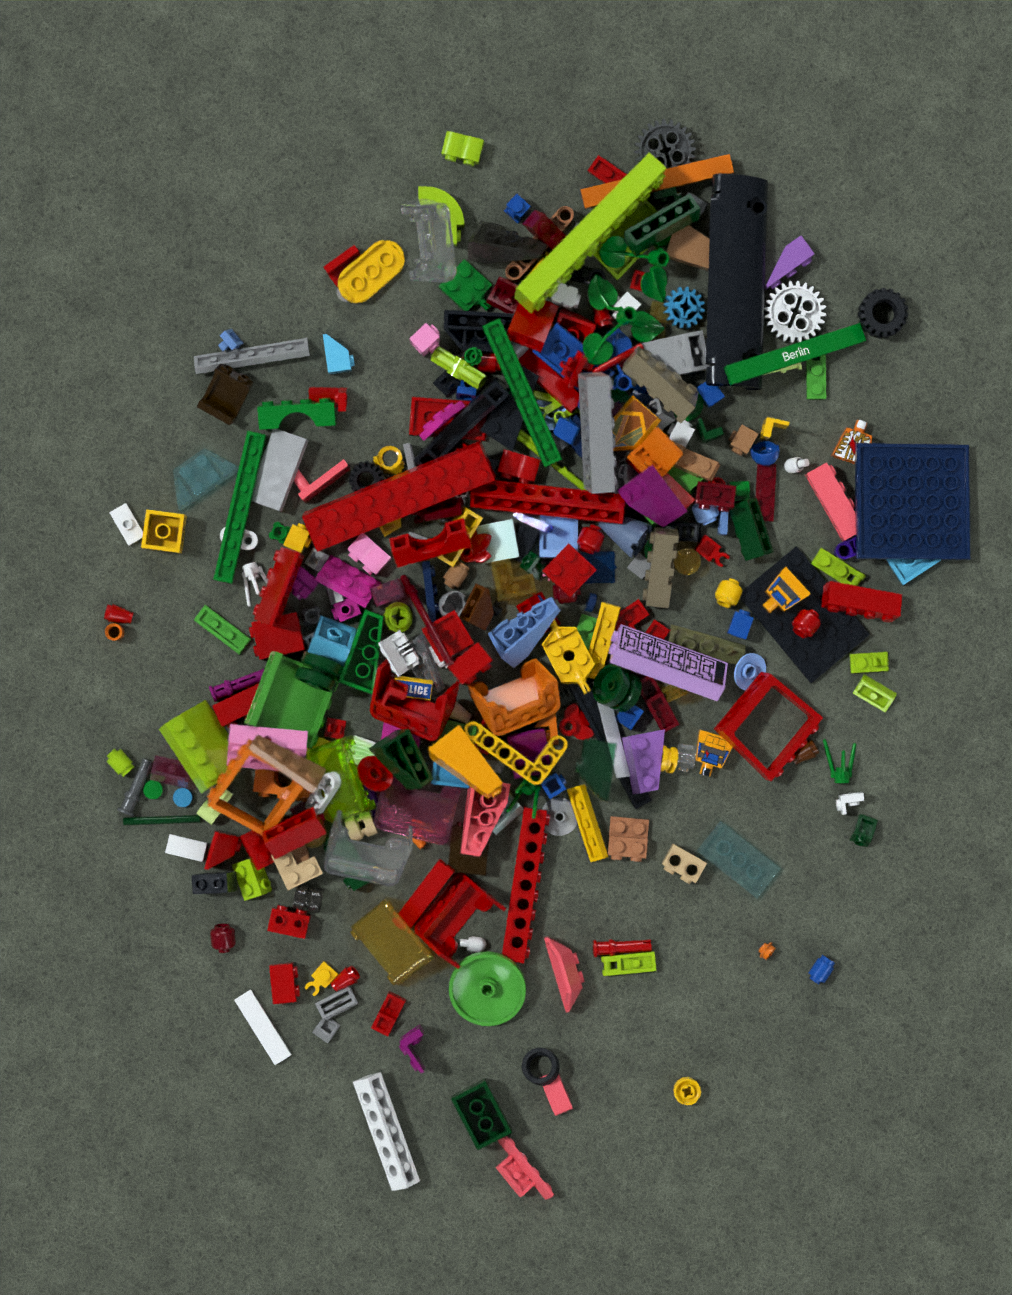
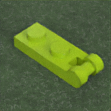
M823 548L819 549L811 562L814 567L839 583L858 586L866 578L863 573ZM850 574L855 576L852 582L846 580Z
M654 951L601 956V962L604 965L602 970L603 976L656 971ZM617 961V968L612 969L611 962Z

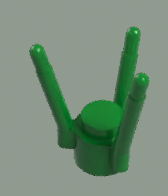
M824 739L823 744L831 771V778H834V783H850L856 743H853L848 767H845V750H842L841 767H836L835 771L827 740Z
M530 776L533 781L538 780L537 777ZM524 779L516 789L515 793L517 794L506 812L509 813L522 793L526 795L535 793L532 818L535 819L541 787Z

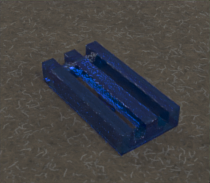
M514 512L513 514L514 519L543 532H553L554 526L525 513Z

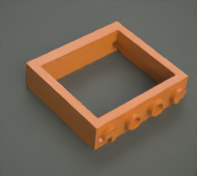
M248 739L245 745L239 747L236 758H232L229 761L227 771L220 774L215 788L212 787L207 795L208 806L262 835L263 831L279 823L304 787L293 780L264 822L220 799L250 755L275 768L248 749L252 743V740Z

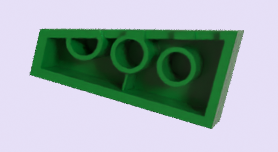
M364 609L342 673L338 677V682L373 694L380 648L378 643L381 641L383 616Z

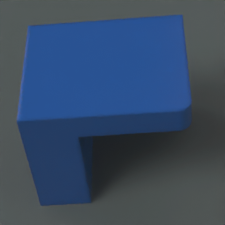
M704 382L697 387V391L703 398V403L707 409L725 397L718 386H708Z
M634 705L628 711L619 712L616 720L631 730L644 711Z

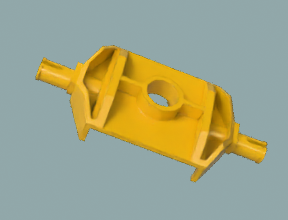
M554 619L553 624L551 623L550 625L551 632L542 643V646L560 682L564 684L578 683L583 694H587V691L589 693L591 689L586 679L595 668V663L577 628L560 627ZM566 652L574 653L575 656L572 661L564 659Z

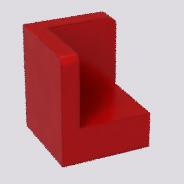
M391 678L382 695L380 704L384 706L386 701H390L399 705L402 699H405L409 685Z

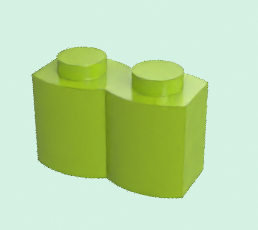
M447 131L441 154L445 156L447 161L456 162V159L464 161L463 164L474 167L475 164L480 163L484 140Z

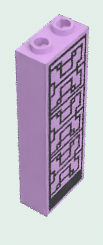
M622 624L617 631L614 630L611 636L613 643L609 648L608 654H611L610 663L715 701H718L725 689L728 663Z

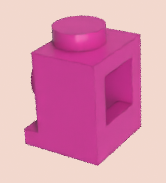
M350 599L333 604L334 609H331L334 619H339L340 622L362 614L359 605ZM344 606L349 608V612L346 614L342 612Z

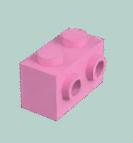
M425 323L409 340L424 357L428 352L432 354L440 346V332L434 325L431 324L429 326Z

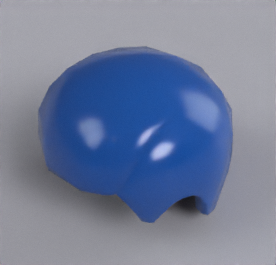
M761 441L753 444L750 452L756 464L768 466L776 462L780 449L779 445L773 442Z

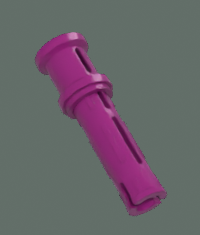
M264 668L232 681L224 680V683L214 687L212 685L209 686L214 702L227 695L233 696L235 691L259 683Z

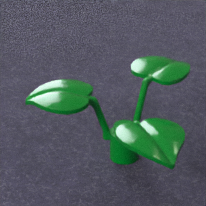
M611 236L608 238L599 251L602 262L608 267L620 268L625 263V256L648 259L649 263L654 266L650 267V272H646L642 276L641 290L647 297L664 302L667 275L662 267L669 263V254L659 246L667 245L670 242L671 236L653 245L657 250H652L648 255L638 254L636 256L633 253L626 252L627 245L621 236Z
M595 275L592 278L587 292L590 304L596 310H602L606 307L608 310L618 311L616 315L618 324L603 338L597 333L586 336L583 341V351L588 359L587 362L592 365H600L610 359L613 353V346L606 339L622 325H631L632 336L642 343L653 340L664 331L661 323L647 312L636 311L631 306H627L624 309L622 306L611 307L616 303L618 297L615 287L599 275Z

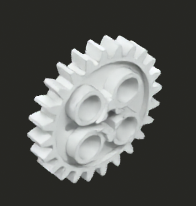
M789 281L788 287L782 283V290L776 287L774 289L776 295L773 293L769 294L772 300H766L765 303L769 307L764 308L765 312H769V314L764 316V319H770L766 326H773L770 332L777 331L776 338L782 335L783 342L790 338L791 344L796 338L798 343L802 341V337L808 340V334L814 337L816 335L814 330H821L818 324H824L825 322L820 318L826 316V313L821 312L826 306L820 305L824 298H817L820 292L813 293L814 286L807 289V283L805 282L803 286H800L799 281L796 282L795 286ZM785 296H792L794 303L791 305L787 304L784 300ZM801 296L802 300L797 310L800 314L795 316L792 327L788 328L793 312L790 310L795 308L798 297ZM809 302L812 305V310L805 311L802 304ZM778 314H786L788 320L784 323L780 322ZM797 320L805 322L806 326L804 329L797 328Z

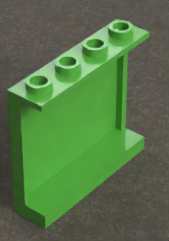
M273 651L268 658L244 724L254 727L308 731L307 748L312 749L318 741L319 736L317 734L319 728H322L325 723V712L329 710L332 704V693L313 688L297 680L294 677L299 667H308L283 656L279 652ZM331 677L337 682L336 688L334 690L335 692L339 684V682L337 681L338 677Z

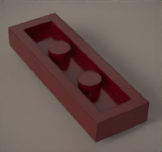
M757 464L755 498L758 500L764 521L769 522L774 521L776 464L768 466Z

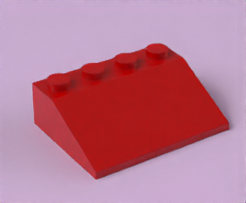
M284 547L276 550L273 558L276 561L275 565L267 573L266 578L269 579L267 586L262 587L259 595L262 597L261 602L256 604L253 611L255 620L278 628L302 564L303 554Z

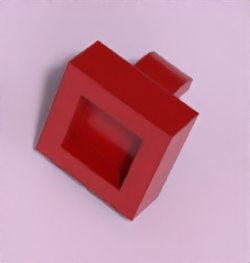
M327 717L324 736L343 740L347 721Z

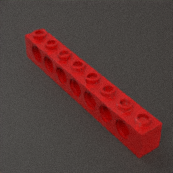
M498 480L481 485L470 492V507L617 524H623L626 511V501L620 494L616 493L592 494L587 490Z
M524 806L502 950L503 955L519 963H524L525 959H529L530 947H527V941L532 939L533 928L529 927L530 921H534L536 909H532L533 901L537 902L539 890H535L536 882L540 883L542 872L538 871L539 863L543 864L544 852H541L542 844L546 845L547 833H544L545 825L549 826L550 814H547V809L537 808L536 818L533 819V807ZM531 823H538L540 825V830L537 833H532L529 830ZM535 842L537 849L534 852L528 851L526 849L527 843ZM526 861H532L535 866L533 870L527 871L524 869L523 864ZM529 880L532 886L530 889L524 890L520 886L521 882ZM526 899L529 905L527 908L521 909L517 904L518 901ZM523 918L526 924L524 927L519 928L515 925V920ZM520 937L523 940V944L519 947L512 944L513 938Z

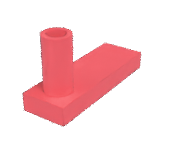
M343 459L311 484L308 483L298 469L293 482L301 491L298 495L304 503H307L351 468Z

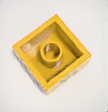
M146 509L141 548L182 554L187 516L185 514Z

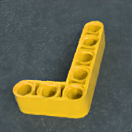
M471 721L464 727V732L469 739L534 785L541 784L568 745L564 737L559 735L553 736L532 763L479 723ZM470 725L478 727V733L474 736L468 734V727ZM487 736H491L494 740L493 745L490 747H486L483 743L484 738ZM556 739L563 741V747L559 750L553 747V742ZM501 748H508L509 756L507 758L499 756ZM544 755L551 756L552 761L549 765L542 763ZM518 759H523L525 762V766L521 770L515 768V762ZM534 770L540 772V779L537 781H533L530 777L531 772Z

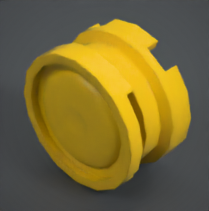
M663 745L660 772L665 770L666 773H673L678 762V750L676 747L667 748V746Z
M682 1077L674 1085V1095L679 1103L693 1105L700 1098V1086L693 1078Z

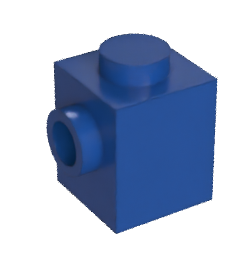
M741 609L739 612L735 611L727 634L746 640L754 619L750 617L751 613Z
M555 772L545 778L541 786L549 799L566 790L564 785L567 782L562 774L557 775Z

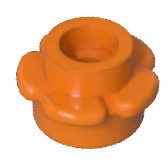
M772 942L769 944L764 943L758 951L761 953L760 958L763 957L765 960L770 958L776 949L772 946Z

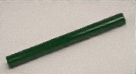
M199 815L123 818V825L200 822Z

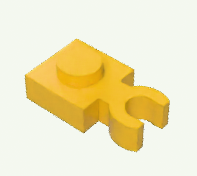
M323 961L311 975L315 980L308 982L305 989L307 990L311 985L314 986L316 990L312 995L316 996L320 986L322 985L326 988L338 973Z

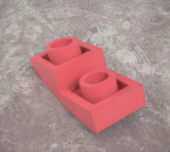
M558 1074L552 1083L543 1086L555 1116L573 1109L560 1074Z

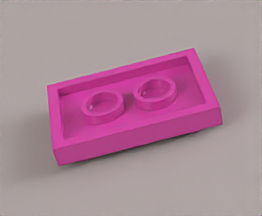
M330 555L315 578L317 582L366 608L381 584L375 578Z

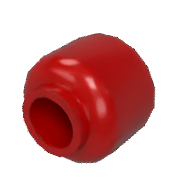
M590 524V527H583L577 539V544L580 546L579 549L581 551L593 554L600 550L605 538L604 534L600 532L601 528Z
M812 609L801 610L792 622L795 634L801 638L812 637L821 625V621L818 618L819 614Z

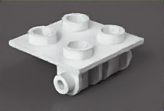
M401 630L378 643L382 654L386 656L392 671L398 677L420 663V658L415 651L407 654L414 649L413 647L407 651L404 649L411 644L410 642L402 646V644L409 640Z

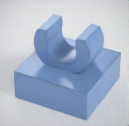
M229 329L220 335L224 341L218 346L222 351L229 348L234 350L244 343L232 329Z

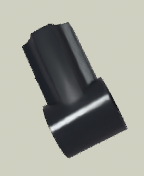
M582 266L578 271L575 269L570 274L572 277L569 280L589 285L592 276L595 274H600L604 280H606V277L601 269Z

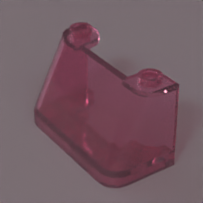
M393 775L392 784L386 790L380 792L373 821L374 826L382 831L438 845L446 844L449 840L461 788L445 786L440 794L422 789L407 790Z

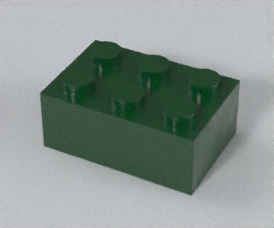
M485 1078L451 1096V1100L477 1151L512 1133V1129Z

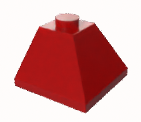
M564 308L560 309L556 321L582 343L586 336L594 332L596 324L582 315Z
M221 830L215 831L204 869L208 870L234 856L236 852H240L242 846L240 836Z

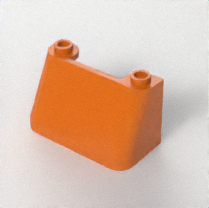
M536 658L522 665L520 678L488 690L487 685L481 681L468 685L469 694L489 730L495 736H501L551 716L559 710L561 703L557 679Z

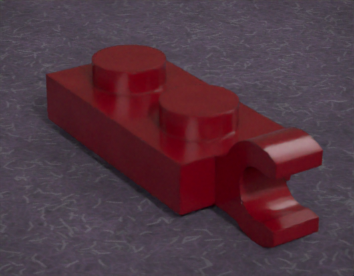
M462 497L444 500L411 515H419L415 517L414 523H421L424 519L429 521L462 515L464 501Z

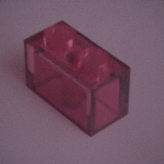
M155 755L150 780L187 789L190 776L181 762Z

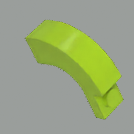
M418 186L419 209H436L441 211L449 222V247H457V242H461V230H457V227H465L463 213L459 204L450 194L441 189Z

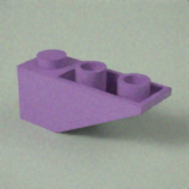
M799 236L785 246L765 286L766 290L769 286L772 290L781 284L779 279L786 275L787 278L793 276L797 272L796 267L800 265L805 267L813 261L811 257H813L814 252L802 236Z

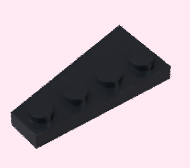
M522 366L531 390L534 393L539 376ZM511 391L493 410L481 431L513 451L521 430L523 418Z

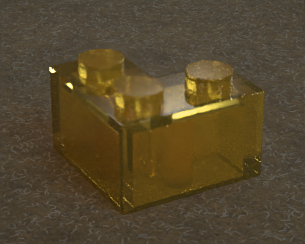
M510 559L490 563L497 603L536 594L533 573L514 577Z

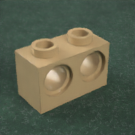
M675 844L671 845L661 863L665 866L664 870L671 874L677 872L682 875L680 879L688 884L691 881L696 883L707 865L703 860ZM678 855L680 857L678 865L670 864L671 856ZM691 864L697 868L696 873L693 875H689L686 872L687 867Z

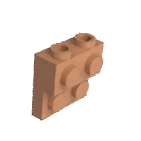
M610 817L607 854L611 855V859L623 860V857H630V861L642 862V858H646L649 820Z

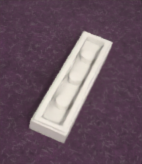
M251 989L234 1000L274 1065L292 1055Z

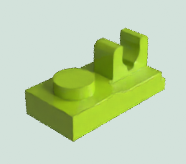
M888 652L849 654L851 673L889 671Z

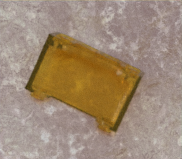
M387 897L351 925L352 931L350 933L357 941L359 939L389 974L387 978L393 985L397 984L400 986L435 958V955L430 949L425 948V944L417 937L399 915L398 911L394 910L392 903Z

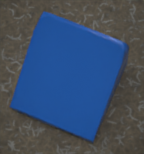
M560 417L553 434L573 445L580 427L571 419Z

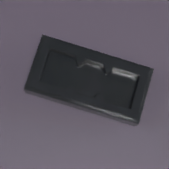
M522 521L516 535L520 557L512 559L522 563L524 556L533 548L540 532L539 528Z

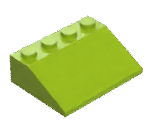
M206 700L181 713L159 729L201 794L217 784L220 774L227 771L229 734L224 726H221L216 714Z

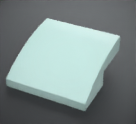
M513 519L477 527V534L485 533L492 536L490 544L486 549L491 554V558L483 562V564L520 557Z

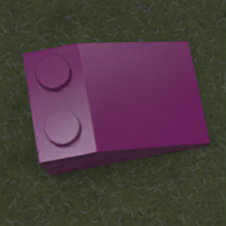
M653 465L630 479L617 490L631 508L662 527L687 512Z

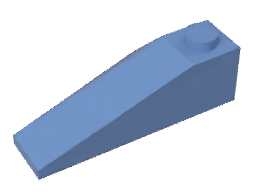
M553 597L532 606L531 610L526 613H518L517 617L510 621L508 619L502 621L488 633L500 658L513 668L529 656L560 612Z

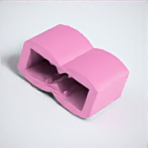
M364 533L360 534L348 547L350 551L348 556L356 563L360 560L364 564L362 568L370 575L372 573L377 575L392 559Z

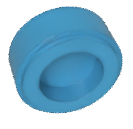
M179 788L174 792L173 801L177 806L186 807L191 804L193 795L189 789Z

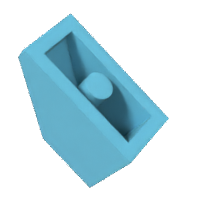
M323 334L328 373L336 374L352 371L351 366H355L354 356L349 355V351L329 335Z

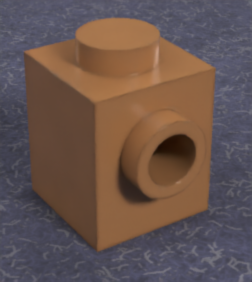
M741 425L738 431L734 430L728 439L731 441L729 445L732 447L731 451L739 456H742V454L747 455L758 433Z

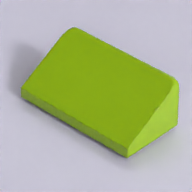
M863 674L853 691V694L885 713L895 700L897 694Z

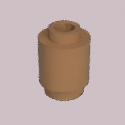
M457 560L454 567L450 566L443 576V579H445L444 584L451 589H454V587L459 588L469 573L467 572L470 568Z

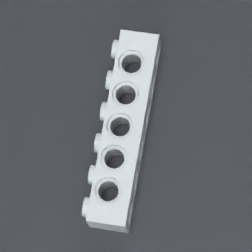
M381 1072L367 1075L354 1081L355 1090L392 1191L405 1189L420 1182Z

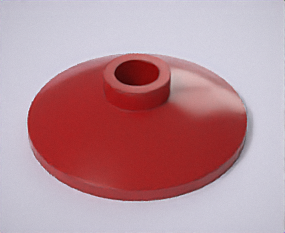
M376 756L364 757L357 766L358 777L368 789L384 791L392 784L393 774Z

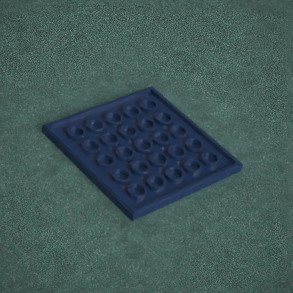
M855 444L856 559L970 560L969 445Z

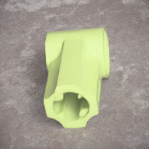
M226 789L220 799L228 803L233 794ZM206 800L196 814L212 825L221 813L209 807L208 800Z

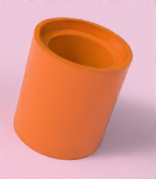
M115 623L109 624L105 629L106 637L112 641L121 640L125 633L124 628ZM113 627H117L120 631L119 635L115 638L110 634Z

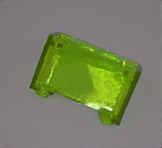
M353 735L331 741L307 751L306 759L325 768L324 774L336 772L340 776L341 785L323 812L325 819L331 823L377 809L374 799L368 800L366 797L369 793L368 791L364 792L358 777L357 767L353 755L356 753L351 751L352 745L356 744ZM321 790V794L325 798V792Z

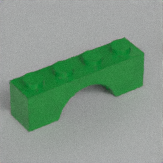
M319 398V402H312V399H300V403H293L292 400H282L281 404H274L273 401H263L262 405L257 407L259 430L278 429L285 416L294 412L308 415L314 421L316 427L335 426L337 424L335 401H331V398Z

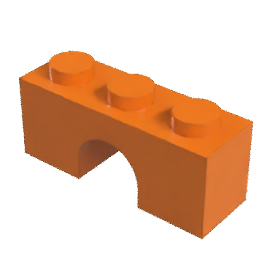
M255 770L253 792H259L258 796L270 797V794H276L277 798L280 799L289 786L284 787L279 783V771ZM303 788L296 801L306 802L311 792Z

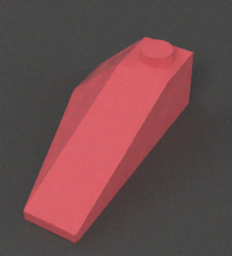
M503 783L502 792L494 798L491 796L489 799L469 786L466 797L461 854L480 857L508 803L509 783Z

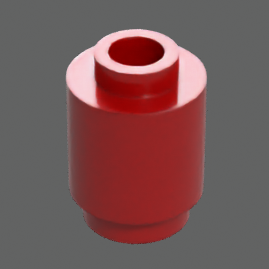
M482 353L481 362L478 365H474V368L481 372L495 373L500 371V366L494 353Z

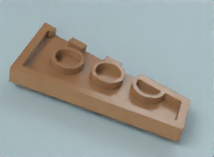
M258 734L248 748L311 793L316 790L326 771L325 768Z

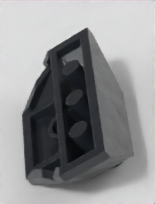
M444 310L443 329L462 351L476 347L482 352H493L482 326L500 318L507 333L514 314Z

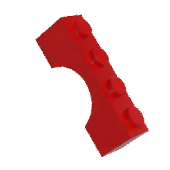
M464 518L446 522L442 532L430 539H416L408 533L389 539L397 567L472 547Z

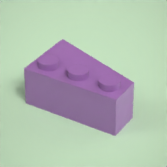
M665 729L622 738L633 794L659 789Z

